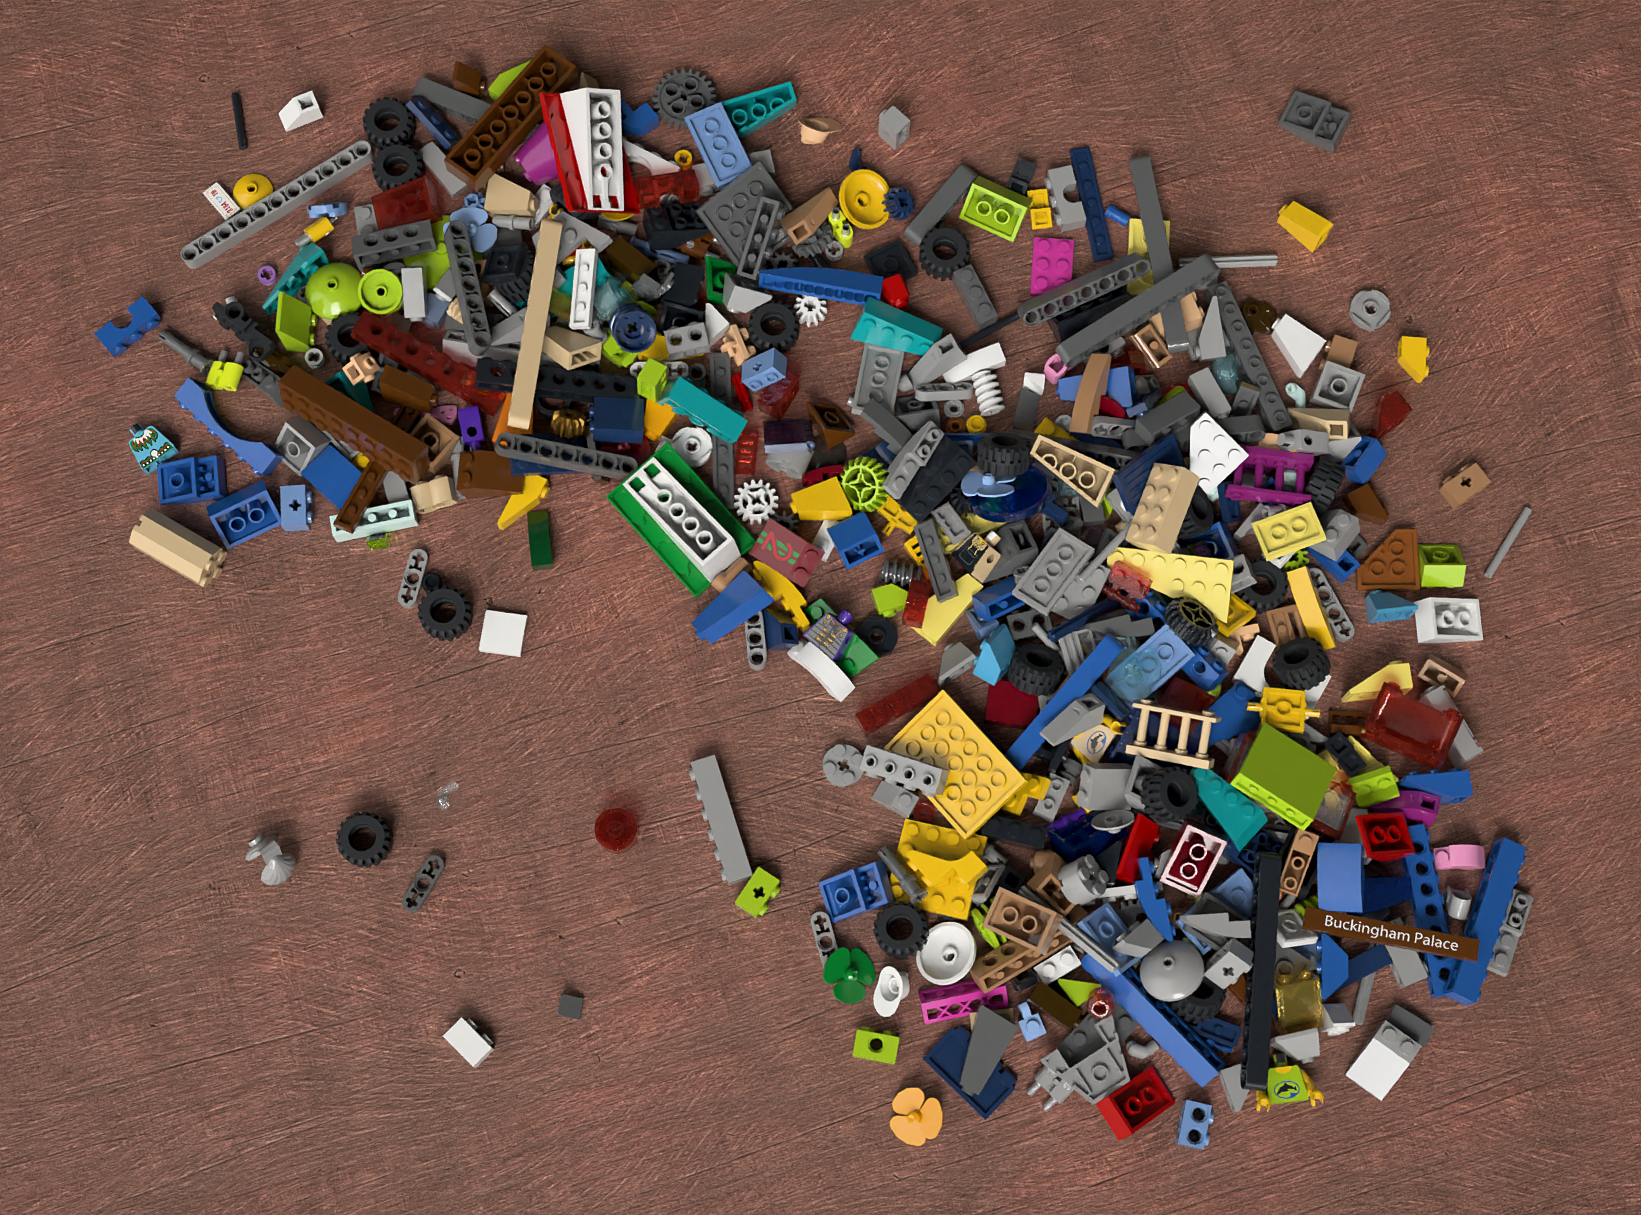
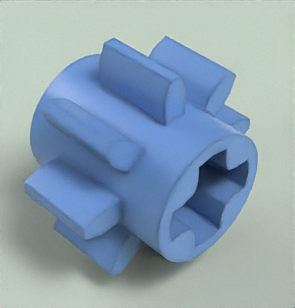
M471 192V194L464 198L465 205L462 208L475 207L484 209L485 198L480 192L477 195Z

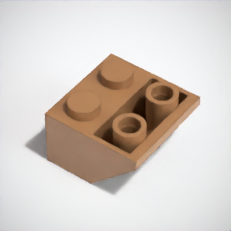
M1054 853L1027 885L1041 899L1065 917L1075 905L1064 896L1060 888L1063 886L1062 879L1058 881V872L1067 863L1057 853Z

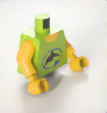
M1286 1054L1273 1055L1275 1068L1268 1069L1267 1088L1265 1091H1255L1258 1101L1257 1111H1260L1262 1105L1269 1112L1270 1105L1306 1101L1309 1100V1097L1312 1106H1315V1099H1319L1322 1104L1324 1103L1323 1093L1318 1091L1312 1079L1303 1069H1299L1298 1065L1288 1066Z

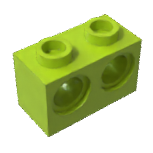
M648 358L637 377L638 394L656 403L668 383L667 366L658 359Z

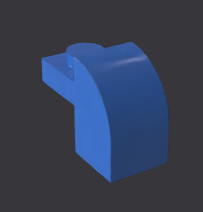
M621 98V121L623 130L633 136H642L660 125L659 116L647 103L633 111Z

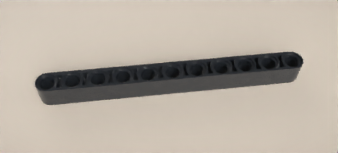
M1258 851L1254 863L1250 924L1251 938L1249 939V949L1254 954L1252 958L1253 965L1247 972L1240 1085L1244 1090L1265 1091L1268 1082L1282 867L1281 854Z

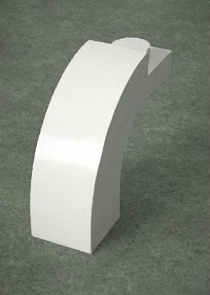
M801 638L798 641L799 645L792 647L787 654L806 668L831 696L842 702L853 691L855 686L827 655L811 642L807 643Z

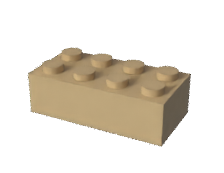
M1154 463L1125 540L1140 549L1171 555L1200 477L1185 467Z

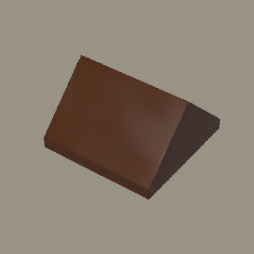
M807 401L806 408L809 419L828 449L856 434L838 406Z

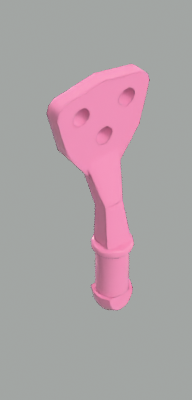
M440 406L432 409L431 413L423 411L420 418H423L428 413L437 421L452 425L457 418V406ZM396 408L393 411L395 416L400 408Z

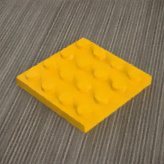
M905 819L896 857L909 874L915 875L917 883L921 888L926 889L928 892L922 901L913 904V906H917L923 911L968 921L972 905L971 895L974 892L977 881L971 887L966 883L962 885L954 877L955 872L938 889L933 885L928 887L921 879L923 874L919 870L914 872L907 864L909 859L905 854L914 850L943 860L955 861L963 858L972 850L983 861L988 838L973 834L968 840H965L957 830ZM891 872L889 882L896 900L895 904H899V901H904L905 904L908 902L912 903L910 896L906 891H902L899 880Z

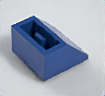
M864 511L826 529L843 566L847 570L885 552Z

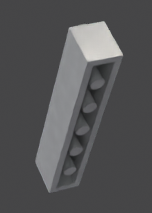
M447 330L443 338L442 361L476 367L478 358L490 357L493 360H512L517 363L521 342L507 343L499 346L490 345L484 355L475 356L468 349L465 332ZM541 352L539 366L552 365L555 368H564L548 355Z
M712 755L691 762L692 768L688 769L691 780H696L698 788L694 790L697 800H702L704 808L701 809L704 821L708 820L711 827L707 829L710 841L715 840L717 848L713 849L716 860H721L723 868L719 869L722 880H727L728 885L748 880L752 877L751 868L716 757Z

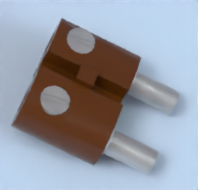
M711 232L684 243L681 248L682 253L704 261L706 256L720 259V256L709 252L714 243L719 244Z

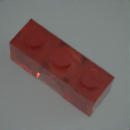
M694 169L635 178V192L640 209L659 207L660 197L665 194L677 196L680 203L700 200V185Z

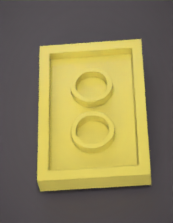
M1311 502L1251 523L1266 561L1326 540V535Z

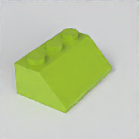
M978 176L972 183L959 218L1014 242L1033 200Z

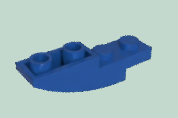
M1148 857L1137 858L1141 880H1135L1133 883L1139 903L1148 920L1162 937L1168 942L1173 941L1172 936H1175L1176 933L1174 924L1169 922L1168 915L1171 914L1169 901L1165 902L1163 897L1156 898L1155 896L1159 892L1157 883L1152 881L1151 874L1154 873L1152 860L1148 861Z

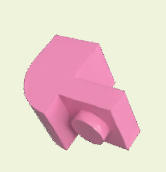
M1449 845V847L1433 848L1435 870L1457 868L1473 870L1485 868L1484 847Z

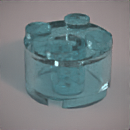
M612 276L595 288L593 305L598 310L596 314L602 321H609L611 313L618 306L624 303H635L627 287L622 288L619 285L621 281Z

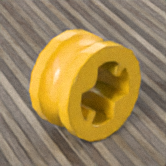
M680 150L675 154V163L679 165L681 170H688L692 166L693 160L689 151ZM684 157L686 159L687 157V163L683 164V161L680 163V158Z

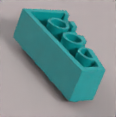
M868 297L854 323L850 339L924 356L931 346L940 340L943 328L872 297Z

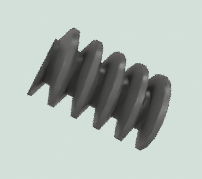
M886 558L882 565L879 583L882 578H884L885 585H888L890 580H892L894 585L900 582L901 588H904L908 583L909 590H912L917 585V591L919 592L923 577L922 566L919 565L914 570L912 563L906 568L905 562H902L899 567L897 560H894L892 565H890L889 558Z

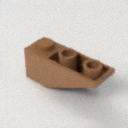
M828 187L786 215L783 220H780V223L789 238L797 245L818 229L832 212L833 208L837 206L838 201L830 187Z
M1297 827L1281 872L1280 891L1297 897L1319 839L1317 833L1306 829L1302 831Z

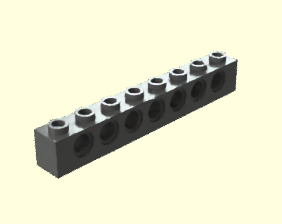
M1227 281L1208 287L1204 297L1209 305L1211 298L1217 296L1221 326L1230 342V346L1227 347L1243 381L1261 388L1255 407L1267 433L1279 435L1289 432L1293 423Z

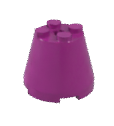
M543 121L517 153L514 154L518 164H522L524 167L523 174L527 180H532L536 186L559 179L554 152L550 145L547 124Z

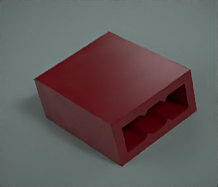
M999 680L995 686L989 683L984 724L1026 730L1039 715L1037 713L1039 705L1038 696L1020 691L1019 688H1015L1012 685L1013 683L1009 681Z

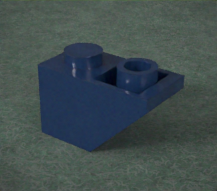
M763 609L767 650L785 651L799 645L796 623L782 610Z

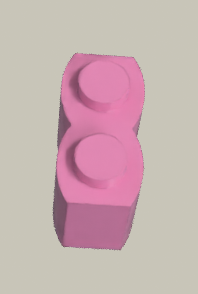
M1055 354L1046 362L1043 374L1054 385L1058 383V379L1064 378L1066 372L1076 365L1067 368L1058 354Z

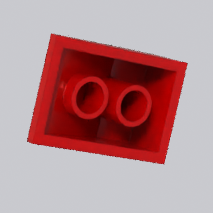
M1403 812L1355 816L1367 858L1382 862L1398 861L1415 853Z
M1150 1066L1130 1079L1128 1083L1097 1102L1096 1106L1117 1139L1121 1140L1138 1131L1176 1102L1153 1066Z

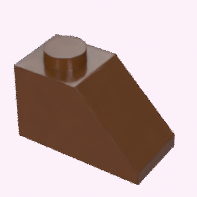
M455 61L452 77L455 90L476 99H481L482 92L485 93L486 81L483 80L482 73L459 61Z

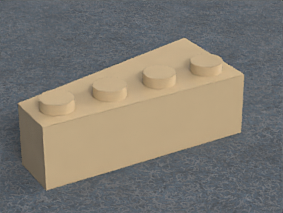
M1038 435L1030 454L1099 509L1113 479L1112 475L1116 473V470L1044 436Z

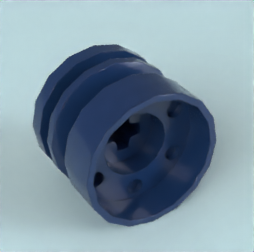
M624 303L611 313L609 330L618 346L624 351L638 353L648 349L653 344L656 337V325L647 310L641 305ZM628 323H629V324H633V323H634V327L630 326V327L628 328L627 325H628Z

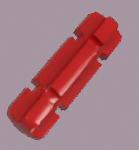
M738 373L731 376V381L735 387L734 389L741 403L742 410L746 413L753 410V404L745 384L741 382L742 375Z

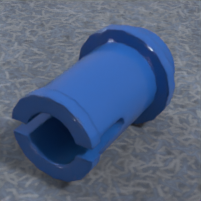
M1111 204L1104 214L1108 220L1110 218L1124 227L1131 218L1130 215L1116 208V205L1112 206Z

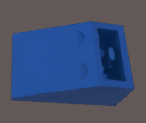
M1462 768L1449 769V772L1441 773L1439 769L1428 771V774L1420 775L1419 771L1409 772L1407 776L1402 777L1397 783V787L1407 791H1422L1441 797L1440 804L1462 803L1473 796L1469 770L1462 771Z

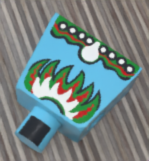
M137 423L130 428L134 438L128 443L140 467L147 475L156 470L157 465L167 462L179 453L175 446L152 425L144 429L140 423Z

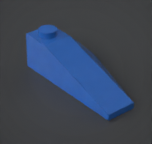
M1242 681L1238 682L1207 709V711L1215 712V716L1221 717L1220 722L1211 723L1208 747L1219 741H1226L1234 736L1246 734L1261 722L1258 711L1246 710L1247 702H1258L1253 692ZM1196 719L1190 724L1186 746L1190 752L1199 749L1203 720Z

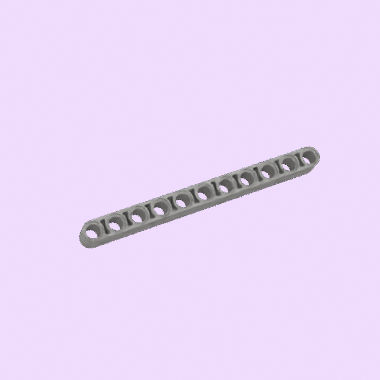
M366 141L354 143L184 246L181 250L183 261L191 269L201 267L369 165L374 157L370 144ZM362 151H368L365 155H359ZM345 161H351L348 165H343ZM333 171L332 175L326 176L327 172ZM311 182H316L314 186H308ZM294 192H299L297 196H291ZM282 202L279 207H274L276 203ZM259 213H265L263 217H257ZM243 223H248L246 227L240 228ZM230 233L228 238H223L225 234ZM208 244H213L211 248L205 249ZM196 254L193 259H188L190 255Z

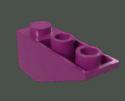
M1399 790V797L1369 806V809L1381 813L1403 812L1405 820L1431 827L1437 817L1441 797L1422 791Z

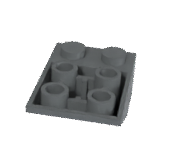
M1025 520L1006 525L996 532L1001 539L993 548L1000 554V559L983 583L1013 574V570L1019 566L1031 567L1039 556L1038 547Z

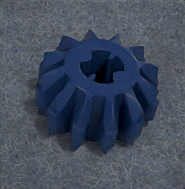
M903 186L893 187L883 195L885 200L881 204L886 206L883 212H889L888 218L894 217L895 221L905 220L915 212L912 207L916 203L912 201L914 195H909L910 189L904 190Z

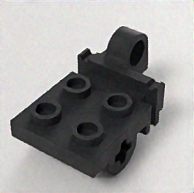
M216 301L212 306L215 312L214 317L220 321L219 324L227 331L229 329L235 332L234 335L238 339L246 342L249 347L248 353L254 361L262 362L275 351L274 343L257 330L259 328L258 323L249 317L241 303L234 301L224 307ZM263 348L264 352L261 356L253 355L255 349Z

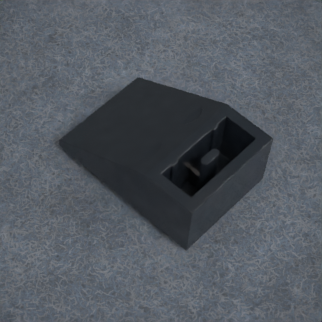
M704 203L645 205L642 225L650 250H669L710 233V230L695 211Z

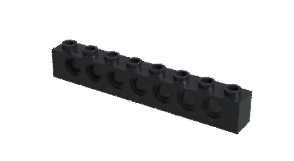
M490 357L478 358L475 367L474 389L512 394L515 380L513 375L516 374L517 363L512 360H493ZM552 365L539 366L537 377L542 381L536 382L534 394L536 397L594 403V397L640 399L637 389V378L633 375L620 376L611 372L603 374L595 373L593 370L579 371L555 368ZM492 372H498L501 376H495ZM554 380H560L562 384H557ZM574 382H579L583 386H577ZM598 384L602 386V389H598L594 385ZM614 387H620L623 391H617Z

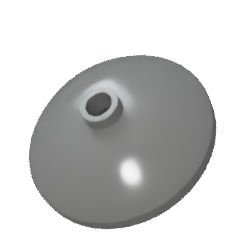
M1179 940L1162 942L1145 955L1140 967L1141 982L1146 991L1159 1000H1181L1191 995L1201 984L1205 970L1204 962L1198 950L1187 942ZM1168 962H1172L1171 965L1165 966Z

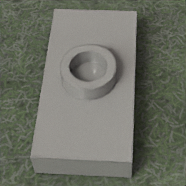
M949 501L931 512V515L953 545L971 536V531Z

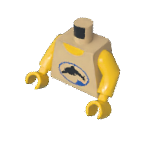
M1104 714L1102 724L1074 736L1071 744L1079 763L1082 766L1083 763H1100L1117 734L1123 735L1119 728L1120 726L1126 727V723L1118 722L1112 716Z

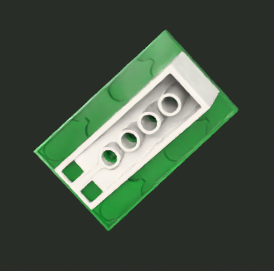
M668 442L606 496L612 506L696 599L712 586V581L719 573L725 572L739 557L743 558L749 553L755 543L753 537Z

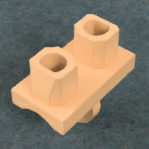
M735 324L731 325L730 330L724 334L725 338L722 339L724 345L720 347L722 353H728L730 357H734L737 366H742L744 361L754 357L756 350L753 345L745 346L744 341L749 338L747 329L738 328Z

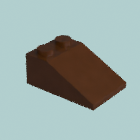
M474 450L460 452L456 490L464 497L474 499L523 494L525 476H512L508 457L500 456L494 451Z

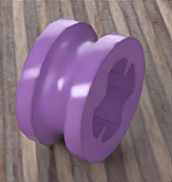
M263 266L258 271V279L263 285L268 286L275 283L277 274L271 266ZM265 272H268L269 274L273 273V275H270L271 278L269 280H267L265 277L262 278V276H265Z

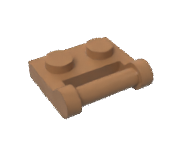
M1297 604L1265 612L1271 637L1276 645L1275 650L1280 649L1282 644L1288 643L1287 641L1295 639L1288 615L1290 613H1293L1300 638L1308 637Z

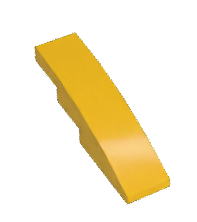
M1305 566L1287 572L1290 587L1308 636L1319 641L1324 651L1337 647L1325 607H1322L1317 587L1313 585L1309 568Z

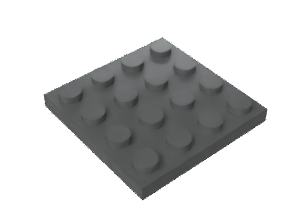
M760 161L753 164L695 210L737 269L761 196L784 204V209H786L785 216L794 211ZM780 222L778 225L780 229L778 238L772 244L773 252L790 240Z

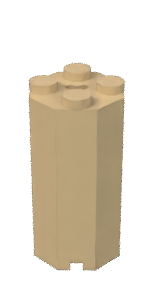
M152 508L140 517L141 525H135L132 529L129 543L134 548L201 587L205 588L213 578L217 579L222 573L221 565L227 556L226 551Z

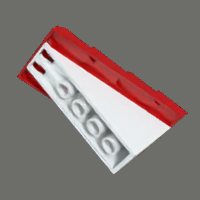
M583 88L560 94L539 93L544 122L547 124L550 145L554 152L559 182L562 184L568 212L641 214L622 142L620 90Z

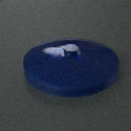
M1029 466L1028 471L1017 475L1015 480L1007 483H998L1013 486V493L1000 497H983L977 494L969 496V502L972 511L982 519L999 523L1016 522L1039 513L1048 505L1053 493L1052 484L1049 476L1044 471Z

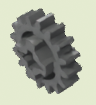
M823 222L811 236L799 244L795 245L791 241L795 254H798L799 257L804 255L805 258L809 254L812 257L815 256V253L821 254L823 248H829L827 244L833 242V230L829 224L827 225L826 222Z

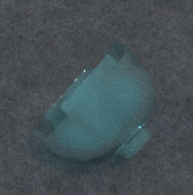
M1226 354V357L1215 359L1210 366V372L1224 395L1237 394L1240 387V376L1237 375L1236 368L1238 366L1234 354Z

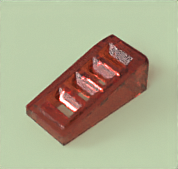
M741 432L737 439L734 474L755 476L759 440L758 432ZM742 440H752L754 442H745ZM741 447L753 448V451L741 450ZM741 455L752 456V459H744L740 457ZM740 463H741V464H752V465H751V468H749V467H739V466H740Z

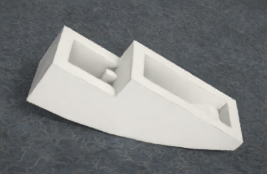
M999 342L966 355L967 360L944 373L943 378L945 383L967 382L972 380L971 377L978 372L991 371L1005 366L1006 359Z

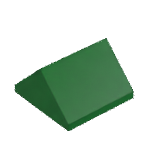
M706 256L708 303L711 305L724 304L722 300L725 274L727 272L737 275L738 269L734 263Z

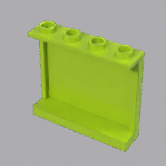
M1264 722L1254 736L1256 738L1239 772L1230 784L1304 831L1314 820L1337 768Z

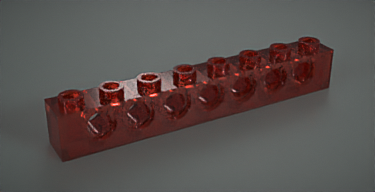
M364 310L351 330L352 338L471 405L478 406L480 410L495 417L506 399L507 393L488 391L489 394L487 395L480 394L479 389H474L475 372L470 370L469 366L452 360V357L447 353H440L434 350V347L427 342L422 343L418 341L413 334L400 331L395 324L384 322L373 312L368 313ZM374 330L382 331L379 335H375L372 332ZM398 340L400 343L392 345L390 341ZM416 350L418 353L415 355H410L408 351ZM427 360H434L436 363L428 365L425 362ZM452 370L454 373L446 375L443 371ZM469 380L471 381V384L464 385L461 383V381Z

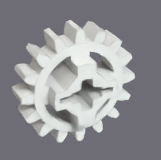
M751 480V485L745 482L744 489L738 488L740 495L734 496V499L738 501L734 503V507L738 509L737 515L743 514V521L750 519V524L752 525L754 520H757L759 525H761L762 519L768 521L769 515L775 516L773 509H778V504L775 503L779 501L778 496H773L776 490H769L770 484L767 483L764 486L762 480L758 484ZM767 495L770 499V505L765 501ZM743 499L745 500V502L748 503L746 509L743 507L742 504ZM760 500V504L756 503L753 505V501Z

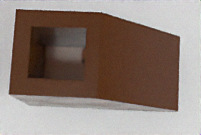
M1368 483L1348 493L1343 499L1351 515L1360 520L1382 526L1389 519L1388 510L1384 505L1380 504L1377 499L1378 494L1376 490L1371 488Z

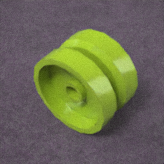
M376 269L366 273L358 286V298L362 306L368 311L380 315H388L398 311L404 304L402 278L396 273L384 269ZM380 289L385 290L384 295L379 294Z

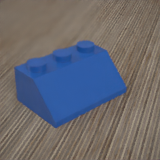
M263 480L206 506L209 517L227 550L281 525V515Z

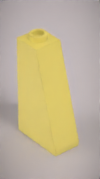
M967 573L955 581L959 596L939 603L936 595H933L904 615L903 621L932 645L936 646L973 603L972 595L983 591L984 586L974 576H970Z

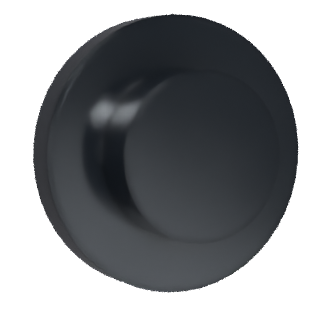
M435 573L427 574L422 579V588L425 592L428 590L434 591L433 587L436 586L439 589L442 588L443 581Z

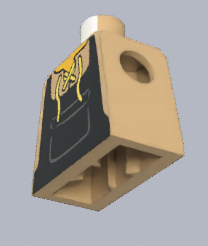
M991 531L985 539L977 533H973L951 555L971 575L983 583L1000 559V554L993 547L1001 538L994 531Z

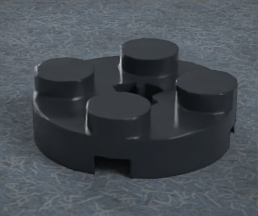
M881 616L867 618L858 627L856 632L882 658L893 652L898 640L895 626L888 619ZM875 632H879V636H883V639L879 640V642L871 639V635L874 636Z

